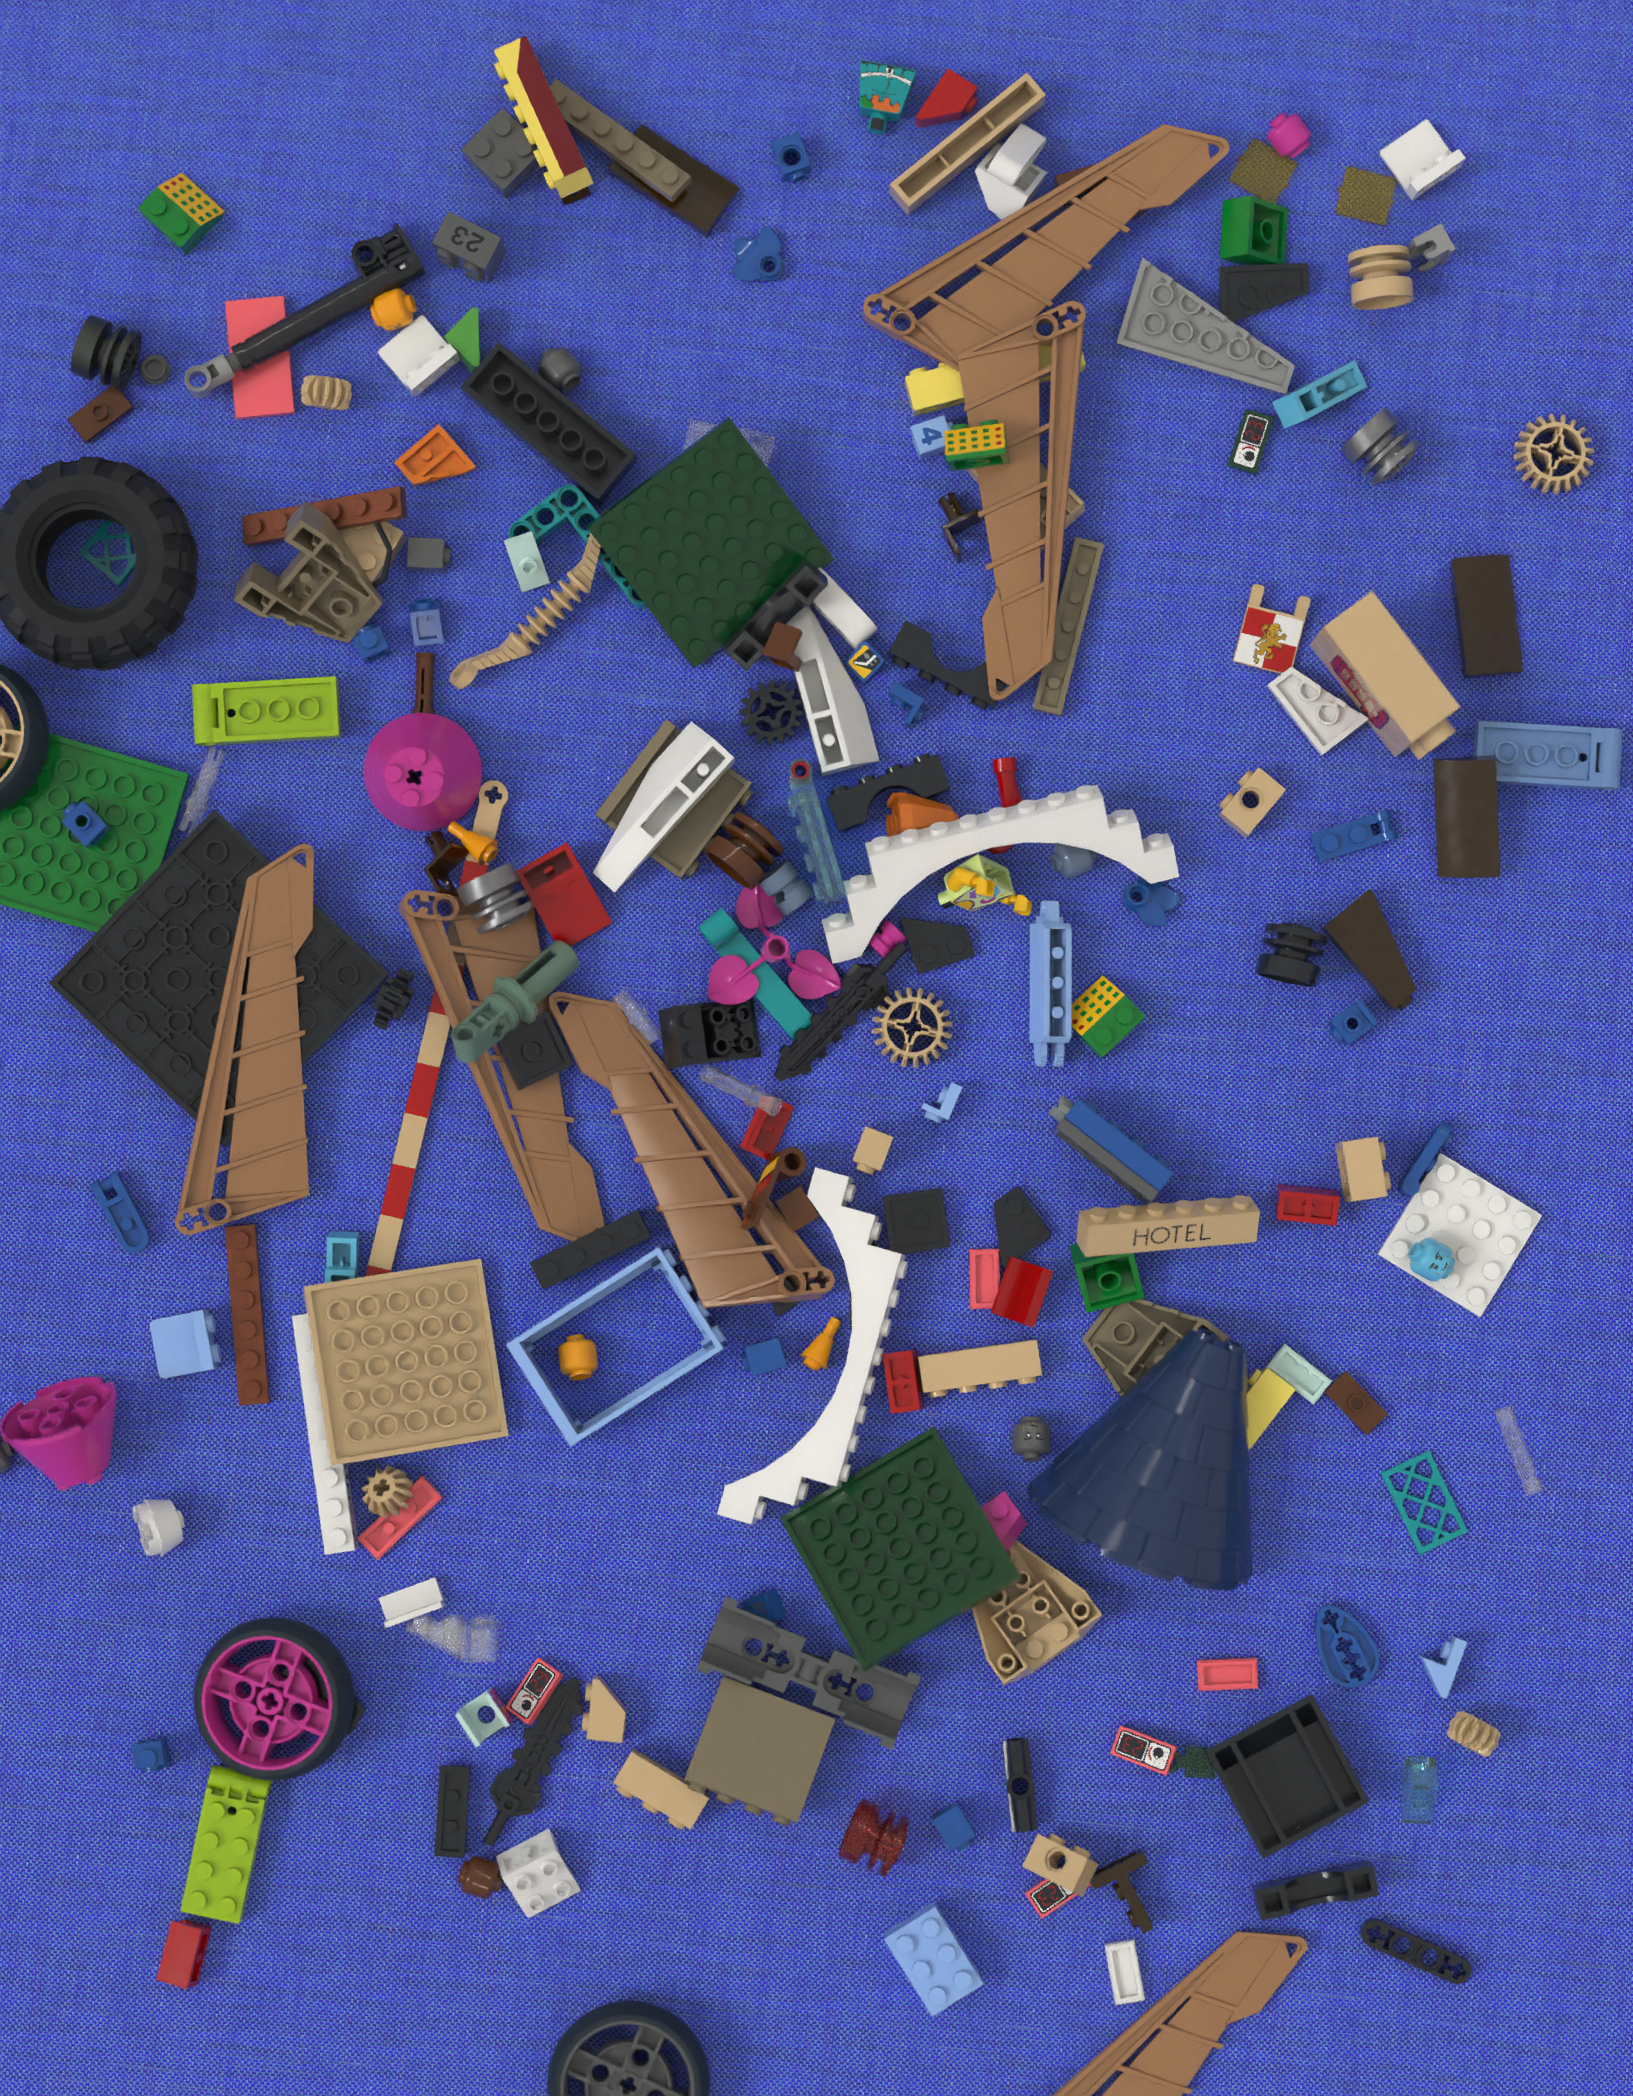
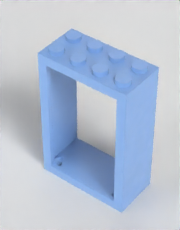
M662 1247L656 1248L506 1344L570 1447L725 1348L722 1343L726 1340L718 1325L714 1327L710 1325L706 1318L710 1315V1312L707 1308H703L700 1300L696 1302L690 1292L694 1290V1287L685 1274L679 1276L674 1266L678 1262L669 1249L663 1251ZM652 1267L654 1271L661 1269L701 1331L704 1340L700 1343L703 1348L584 1424L579 1420L574 1422L530 1352L534 1349L532 1343Z

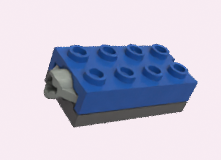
M1061 1095L1057 1102L1059 1104L1057 1108L1053 1107L1048 1112L1050 1116L1058 1121L1052 1132L1146 1205L1152 1202L1174 1174L1169 1170L1171 1165L1159 1155L1155 1157L1149 1155L1145 1151L1147 1146L1133 1136L1129 1139L1122 1134L1123 1127L1111 1118L1105 1120L1097 1114L1100 1111L1099 1108L1087 1099L1083 1102L1078 1099L1073 1103L1064 1095Z

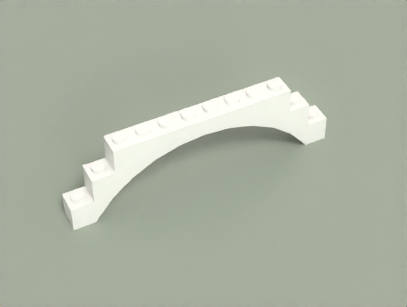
M1084 785L1074 791L1052 793L1047 798L1035 801L1024 800L1019 802L1018 805L1007 808L996 807L987 813L979 815H964L959 820L947 823L936 822L930 827L919 830L908 829L899 835L891 837L880 836L871 842L865 843L872 874L867 876L856 875L850 880L843 881L850 913H836L826 919H822L830 957L833 964L862 957L879 923L902 896L935 871L959 858L988 848L1030 842L1060 843L1089 849L1122 863L1147 882L1153 884L1179 877L1174 846L1168 833H1155L1142 839L1139 822L1133 809H1120L1110 815H1106L1103 796L1098 785Z
M815 1168L807 1197L832 1231L845 1262L851 1290L852 1333L846 1365L832 1399L816 1424L789 1452L765 1469L725 1485L717 1515L748 1524H756L758 1519L762 1520L766 1510V1503L763 1502L764 1497L790 1505H799V1501H804L808 1492L809 1484L805 1483L806 1478L833 1486H841L842 1481L846 1482L849 1477L851 1465L847 1464L850 1452L855 1453L858 1445L859 1436L855 1435L858 1423L863 1424L866 1417L867 1407L863 1406L866 1394L871 1395L875 1385V1378L872 1377L875 1365L879 1366L884 1351V1349L880 1348L882 1337H887L892 1323V1320L888 1319L891 1307L895 1308L900 1295V1291L896 1290L899 1278L904 1279L908 1262L904 1261L906 1255L871 1246L873 1240H878L882 1224L878 1223V1216L846 1207L847 1202H852L856 1185L852 1184L853 1178Z

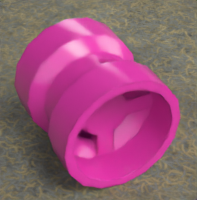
M887 919L880 924V932L873 934L868 943L882 958L899 942L903 944L907 940Z

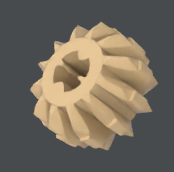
M308 375L304 377V382L301 386V402L307 406L338 411L349 408V401H351L352 396L351 384L344 379Z
M387 1465L385 1470L376 1468V1476H367L369 1485L361 1488L366 1493L362 1500L368 1505L369 1511L379 1514L383 1518H389L391 1513L394 1516H400L401 1507L409 1508L406 1500L414 1497L413 1493L409 1491L413 1484L407 1478L405 1472Z
M1464 1711L1457 1712L1455 1717L1452 1718L1447 1731V1735L1451 1740L1484 1757H1489L1492 1751L1496 1749L1501 1736L1496 1728Z

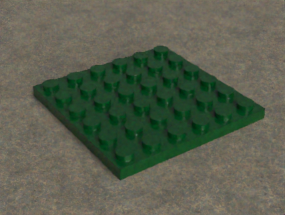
M730 417L720 422L586 526L693 668L721 648L805 558L817 569L819 567L823 569L834 560Z
M935 1427L930 1428L849 1476L846 1482L842 1481L841 1486H833L780 1517L864 1671L869 1670L1022 1579Z

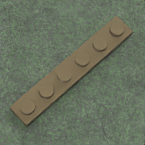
M556 79L549 86L570 129L672 203L692 182L689 174Z
M1075 537L1057 608L1052 661L1041 671L1032 710L1061 717L1104 547L1103 543Z

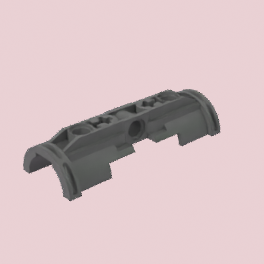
M725 1597L696 1670L709 1675L712 1669L751 1685L753 1680L782 1693L785 1692L789 1680L817 1691L812 1705L843 1717L844 1724L880 1738L881 1746L893 1749L901 1722L922 1676L912 1672H908L906 1676H903L879 1665L864 1671L857 1659L836 1650L833 1651L830 1661L802 1650L806 1638L774 1626V1622L737 1608L738 1601ZM751 1638L759 1639L763 1646L762 1651L757 1655L747 1653L745 1650L747 1640ZM767 1643L774 1645L771 1648V1651L780 1654L781 1650L787 1651L786 1657L790 1659L789 1663L783 1662L781 1666L776 1665L777 1659L769 1655L768 1661L762 1660L767 1651ZM837 1673H841L842 1680L850 1683L851 1677L857 1680L852 1685L851 1695H847L845 1692L848 1687L838 1685L837 1689L832 1688V1682L828 1678L830 1676L835 1677ZM864 1683L869 1684L874 1691L873 1696L866 1701L860 1700L856 1695L857 1687Z

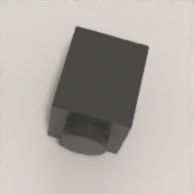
M408 538L407 567L409 571L445 573L446 565H451L452 556L451 547H447L445 539Z

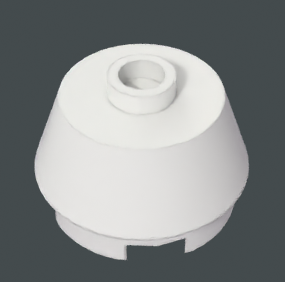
M144 1499L143 1503L133 1507L134 1522H138L141 1535L139 1539L147 1556L159 1554L162 1557L183 1541L182 1528L185 1527L180 1510L176 1511L171 1500Z

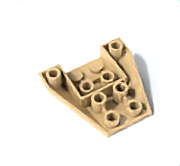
M1015 1540L1007 1553L1022 1579L972 1608L986 1660L1004 1686L1040 1669L1082 1639L1103 1616L1084 1589L1017 1540Z

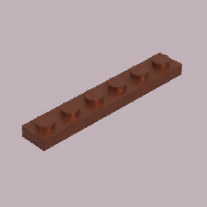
M401 486L308 503L328 516L338 531L407 518L405 488ZM301 505L242 516L244 545L254 547L285 541L287 521Z
M256 1224L225 1227L239 1406L270 1403Z

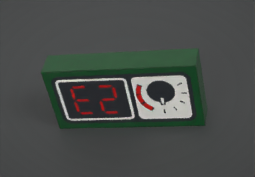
M1245 409L1227 467L1256 475L1272 426L1273 417Z

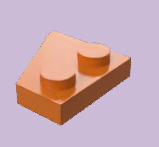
M439 424L394 462L414 487L473 472L477 469L475 464Z

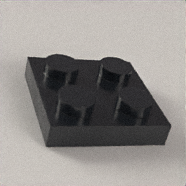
M548 1011L536 1016V1020L531 1024L524 1022L519 1024L514 1030L508 1031L496 1043L518 1091L573 1066Z
M942 1188L883 1196L891 1251L906 1254L950 1247Z

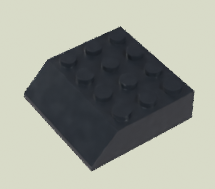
M1313 1694L1300 1699L1205 1750L1263 1859L1370 1802Z

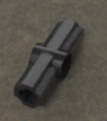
M1028 1738L1002 1740L1011 1832L1037 1830ZM1021 1777L1028 1781V1786L1023 1792H1016L1011 1788L1012 1782L1016 1778Z

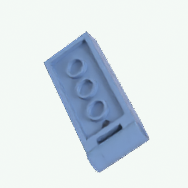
M1478 721L1475 723L1473 756L1493 755L1495 757L1497 784L1619 790L1623 730L1617 728ZM1579 755L1584 757V762L1579 760Z

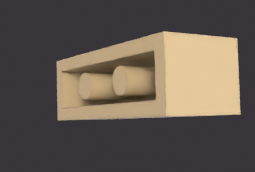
M634 1748L613 1782L618 1786L616 1790L630 1799L633 1795L644 1801L642 1803L644 1808L654 1814H657L659 1811L669 1816L667 1821L681 1830L684 1827L691 1830L710 1797V1794L707 1792L701 1794L688 1789L689 1783L684 1782V1778Z

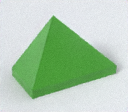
M471 308L444 336L446 341L457 351L459 358L471 373L480 364L478 308Z

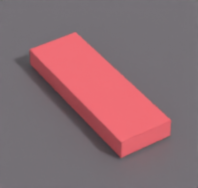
M421 1476L409 1489L414 1496L406 1500L409 1508L401 1507L400 1516H394L392 1513L389 1518L380 1516L357 1538L377 1560L443 1498L424 1476Z

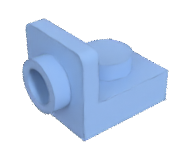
M952 1082L949 1088L943 1086L936 1102L941 1104L940 1110L923 1103L921 1110L926 1111L924 1117L937 1123H941L942 1119L948 1121L962 1087Z

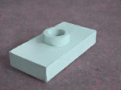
M532 531L504 540L522 592L550 583Z
M1286 1344L1282 1345L1266 1366L1312 1404H1315L1332 1382V1380Z

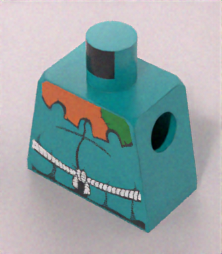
M861 60L859 114L870 117L867 128L868 132L883 135L885 134L887 120L893 122L900 121L915 83L916 70Z

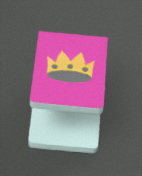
M493 1687L460 1708L455 1714L476 1747L480 1746L484 1739L502 1727H508L514 1720ZM482 1706H490L494 1709L495 1718L492 1722L483 1723L479 1720L478 1711Z

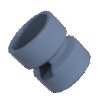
M785 860L777 865L758 883L767 896L775 898L773 904L783 916L794 911L813 894L812 889L804 879L798 880L796 878L798 872L789 860Z

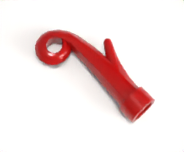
M1016 757L992 759L993 773H996L1001 807L1007 808L1018 805L1023 799L1016 780ZM1013 844L992 847L987 850L993 854H1001L1009 850Z

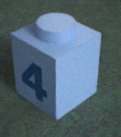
M944 415L910 426V434L919 460L945 451L944 431L951 430L953 423H947Z

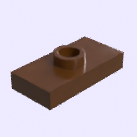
M110 386L69 417L68 420L88 444L134 408L121 391L115 390Z
M1346 1371L1324 1391L1365 1435L1387 1415L1377 1402Z

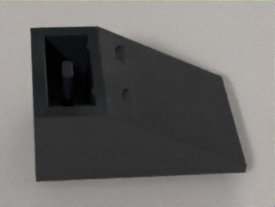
M753 998L735 1005L710 1002L673 1006L658 1010L666 1069L761 1057Z

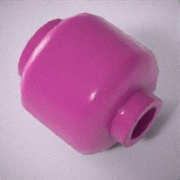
M1283 112L1270 122L1272 128L1268 131L1267 138L1280 156L1285 157L1289 155L1290 158H1294L1310 145L1308 140L1311 137V132L1298 114L1294 113L1286 116Z

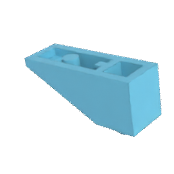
M1354 360L1293 390L1272 403L1285 429L1305 421L1367 387V384Z

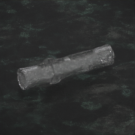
M208 747L191 797L186 799L185 804L187 808L177 830L185 833L188 823L191 822L187 833L189 835L199 826L203 812L208 810L207 801L224 757L227 754L219 750L216 760L213 761L217 749L214 747Z
M706 1064L700 1072V1081L706 1082L742 1100L744 1105L750 1108L756 1107L771 1116H776L782 1107V1099L762 1091V1088L756 1084L750 1085L710 1064Z
M1512 1405L1495 1410L1493 1413L1503 1434L1501 1440L1503 1444H1507L1525 1490V1495L1530 1496L1543 1491L1544 1487L1540 1482L1523 1438L1525 1436L1524 1430L1519 1428Z

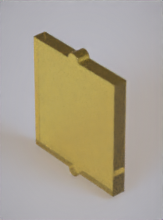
M1253 138L1244 155L1239 156V163L1230 176L1229 181L1260 199L1275 203L1282 190L1288 188V180L1298 163L1286 156H1280L1276 150Z
M1347 166L1342 186L1337 189L1339 197L1334 214L1385 226L1389 207L1394 203L1392 195L1397 179Z

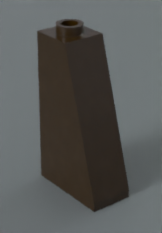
M1369 889L1324 926L1321 931L1390 1011L1396 1007L1401 1011L1414 1000L1411 995L1417 989L1374 893Z

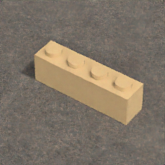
M1036 1339L918 1356L923 1393L929 1392L930 1397L948 1395L947 1389L959 1388V1393L977 1391L976 1385L987 1383L989 1389L1006 1387V1381L1018 1379V1384L1036 1382V1376H1042Z

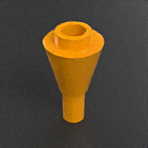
M455 821L448 826V831L461 840V843L479 865L490 863L497 856L498 842L470 830L468 831Z
M831 1317L823 1333H820L800 1354L804 1358L803 1364L815 1371H819L820 1368L827 1369L834 1341L833 1337L841 1321Z

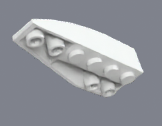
M810 606L805 607L786 625L799 628L803 632L794 652L803 662L799 671H794L822 777L879 762L864 702Z
M690 722L650 766L593 874L616 893L735 763V758L710 735L693 722Z

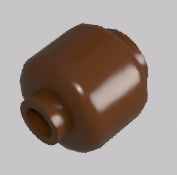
M474 1855L469 1861H463L457 1883L461 1884L463 1893L481 1899H488L493 1891L499 1892L503 1878L501 1874H498L499 1865L496 1861Z

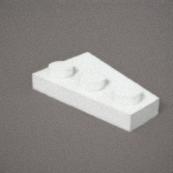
M1293 667L1287 669L1267 685L1321 756L1369 719L1362 713H1358L1349 707L1341 699L1322 689L1320 685Z

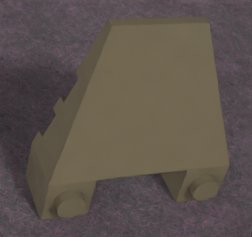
M304 501L287 521L284 537L286 542L300 550L298 555L279 577L253 562L237 581L234 601L260 617L267 619L268 616L284 620L287 625L295 627L298 624L311 628L313 633L349 643L357 634L356 632L381 607L383 600L331 519Z
M1143 1299L1105 1308L1082 1338L1120 1396L1135 1385L1136 1381L1160 1361L1190 1330H1207L1213 1333L1216 1339L1223 1342L1232 1339L1204 1318L1191 1316Z

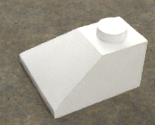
M996 143L977 166L975 173L988 209L994 212L1000 219H1004L1030 203L1048 172L1032 163L1012 188L987 172L993 158L1003 146Z

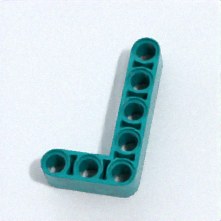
M564 485L515 521L508 531L509 538L515 537L519 530L525 529L529 532L532 531L538 545L569 522L587 545L590 531L580 528V522L586 517H591L595 520L599 517V514L576 486ZM568 494H574L578 497L577 503L572 507H566L562 504L563 498ZM544 512L554 514V520L548 525H543L538 521L539 516ZM599 553L598 561L635 608L647 609L643 601L636 600L633 597L634 589L625 577L616 575L617 567L609 556Z
M721 907L698 926L700 933L721 957L727 955L739 956L745 961L747 967L761 957ZM764 961L751 971L759 981V987L754 996L790 1038L795 1041V1032L799 1028L806 1030L812 1023L809 1019L812 1015Z

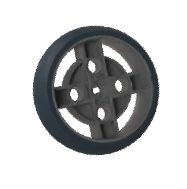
M642 2001L608 2003L587 2012L577 2019L565 2031L556 2045L550 2060L547 2077L548 2096H570L568 2087L569 2075L584 2081L585 2096H648V2093L654 2089L662 2091L664 2096H709L710 2093L708 2062L702 2046L694 2033L673 2013L662 2007ZM621 2024L639 2025L634 2038L613 2040L602 2046L599 2050L592 2049L583 2044L592 2035L605 2028ZM665 2037L674 2044L684 2059L689 2076L688 2092L674 2086L671 2066L664 2054L659 2050ZM637 2049H644L648 2052L649 2059L645 2062H638L634 2059L633 2052ZM598 2064L605 2065L609 2069V2074L602 2078L596 2076L593 2072L594 2066ZM627 2077H632L634 2079L633 2084L636 2087L631 2085L630 2089H625L622 2079L627 2080Z

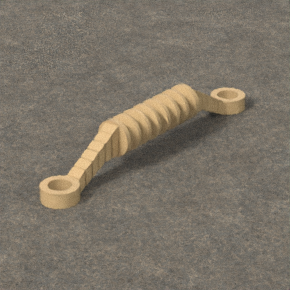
M591 533L588 537L582 560L571 571L569 570L566 573L571 582L569 584L562 580L558 582L562 592L551 589L550 592L554 600L542 598L546 608L534 607L538 615L537 618L526 615L530 625L527 627L521 623L518 624L521 635L511 631L508 634L509 637L500 647L462 661L451 673L450 683L461 690L472 682L478 670L503 663V661L507 662L511 659L530 655L533 651L528 643L532 642L540 645L541 642L537 634L540 633L547 637L549 633L545 626L557 627L553 617L556 616L564 620L565 616L561 609L573 610L569 600L573 599L580 603L582 600L577 593L579 590L589 594L601 548Z

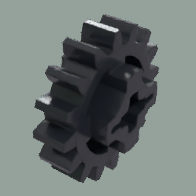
M770 680L769 687L765 688L762 682H759V690L756 692L749 688L748 692L751 698H742L741 700L746 706L745 709L739 710V715L746 716V719L741 721V726H749L747 735L750 737L757 734V743L759 744L763 738L768 740L769 746H772L773 739L776 738L783 744L784 735L787 734L791 738L794 737L792 727H801V723L796 720V718L803 717V711L796 710V707L802 704L801 699L793 700L792 698L796 692L794 689L788 693L785 692V683L776 688L774 680ZM770 694L779 695L785 700L782 702L776 701L771 698ZM760 698L761 705L759 710L751 714L755 701ZM771 706L773 710H780L776 713V719L771 720L769 716H763L767 713V707ZM791 712V718L783 728L781 721L784 715ZM764 724L771 727L772 732L763 731L757 726Z
M401 967L394 979L387 978L372 1006L373 1009L377 1010L373 1025L386 1031L392 1020L400 1021L415 992L414 989L410 988L414 979V973Z

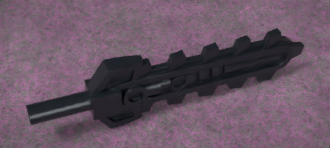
M899 942L876 967L871 963H854L841 979L843 983L840 987L843 991L836 998L833 996L828 997L825 1001L827 1008L821 1014L817 1012L812 1014L809 1018L812 1022L806 1030L799 1028L795 1032L796 1040L791 1046L783 1044L779 1049L781 1057L778 1060V1067L774 1076L782 1082L800 1073L808 1074L812 1070L809 1064L815 1057L822 1059L827 1054L825 1047L831 1041L837 1043L843 1038L840 1031L846 1025L852 1027L858 1022L856 1015L861 1009L867 1011L871 1008L874 1010L889 996L888 979L884 975L909 949Z
M572 1677L567 1683H562L555 1688L545 1708L537 1716L535 1727L533 1729L526 1728L522 1736L526 1740L523 1749L516 1748L512 1757L516 1762L513 1768H505L503 1773L499 1770L489 1789V1793L499 1811L483 1839L485 1844L491 1847L494 1846L509 1816L532 1814L542 1795V1793H539L541 1787L537 1784V1781L541 1774L548 1776L552 1769L548 1764L551 1755L558 1756L562 1750V1747L558 1744L561 1736H569L573 1729L569 1721L573 1714L580 1716L584 1709L579 1703L581 1699L578 1690L580 1681Z

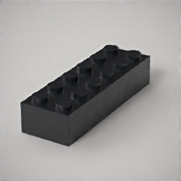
M500 342L494 346L461 386L462 392L467 398L599 506L637 462L636 454Z

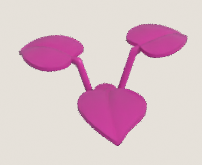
M758 884L753 891L745 887L742 889L736 903L738 921L746 929H754L759 926L760 931L768 940L761 947L762 956L749 967H747L742 958L735 955L724 956L714 963L709 974L708 997L711 1000L725 1005L740 1004L754 996L759 987V981L751 971L765 960L770 963H776L781 959H785L788 967L793 969L788 975V985L792 992L802 999H818L841 988V982L837 971L830 961L815 950L800 951L796 955L794 964L791 961V955L788 953L789 944L787 940L782 936H775L774 933H770L765 928V926L773 927L777 925L783 918L781 912L773 904L775 898L767 896Z

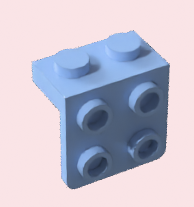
M208 1309L151 1321V1336L158 1373L161 1378H170L219 1368L218 1362L221 1361V1352L219 1345L214 1343L213 1332H216L215 1320L212 1314L209 1315Z

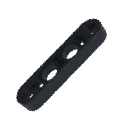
M1376 1918L1367 1919L1360 1926V1937L1364 1943L1378 1951L1454 1984L1466 1982L1471 1975V1966L1468 1961L1450 1950ZM1375 1925H1378V1931L1383 1935L1388 1936L1389 1930L1393 1932L1388 1937L1387 1947H1383L1385 1941L1379 1937L1369 1940L1370 1936L1366 1930L1368 1928L1373 1929ZM1398 1937H1406L1409 1940V1949L1404 1953H1397L1393 1948V1943ZM1426 1949H1433L1437 1953V1960L1432 1965H1425L1421 1961V1954ZM1444 1955L1448 1956L1445 1961L1449 1964L1456 1966L1458 1962H1461V1967L1464 1969L1463 1974L1457 1973L1453 1977V1972L1445 1966H1442L1441 1972L1437 1971L1443 1964Z

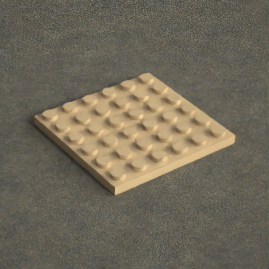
M481 1259L303 1286L330 1466L509 1436Z

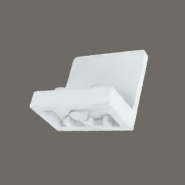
M1424 120L1379 153L1412 201L1458 170L1466 159L1459 149L1451 153L1428 120Z
M423 315L419 316L378 351L380 357L414 397H417L460 361L457 351L450 343L447 344Z
M550 1829L496 1856L504 1882L528 1918L580 1891L579 1884L560 1856L554 1835Z

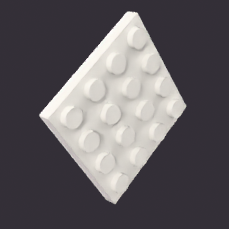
M1438 1153L1436 1156L1438 1159L1437 1163L1429 1174H1425L1420 1183L1419 1191L1411 1197L1377 1255L1476 1316L1481 1317L1542 1215L1442 1153ZM1429 1237L1450 1247L1455 1259V1265L1450 1275L1445 1279L1441 1278L1435 1282L1414 1273L1410 1268V1258L1408 1257L1409 1250L1415 1242H1420L1424 1238Z

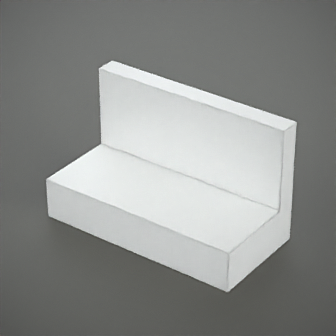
M436 1577L379 1598L386 1618L384 1622L386 1628L446 1605Z

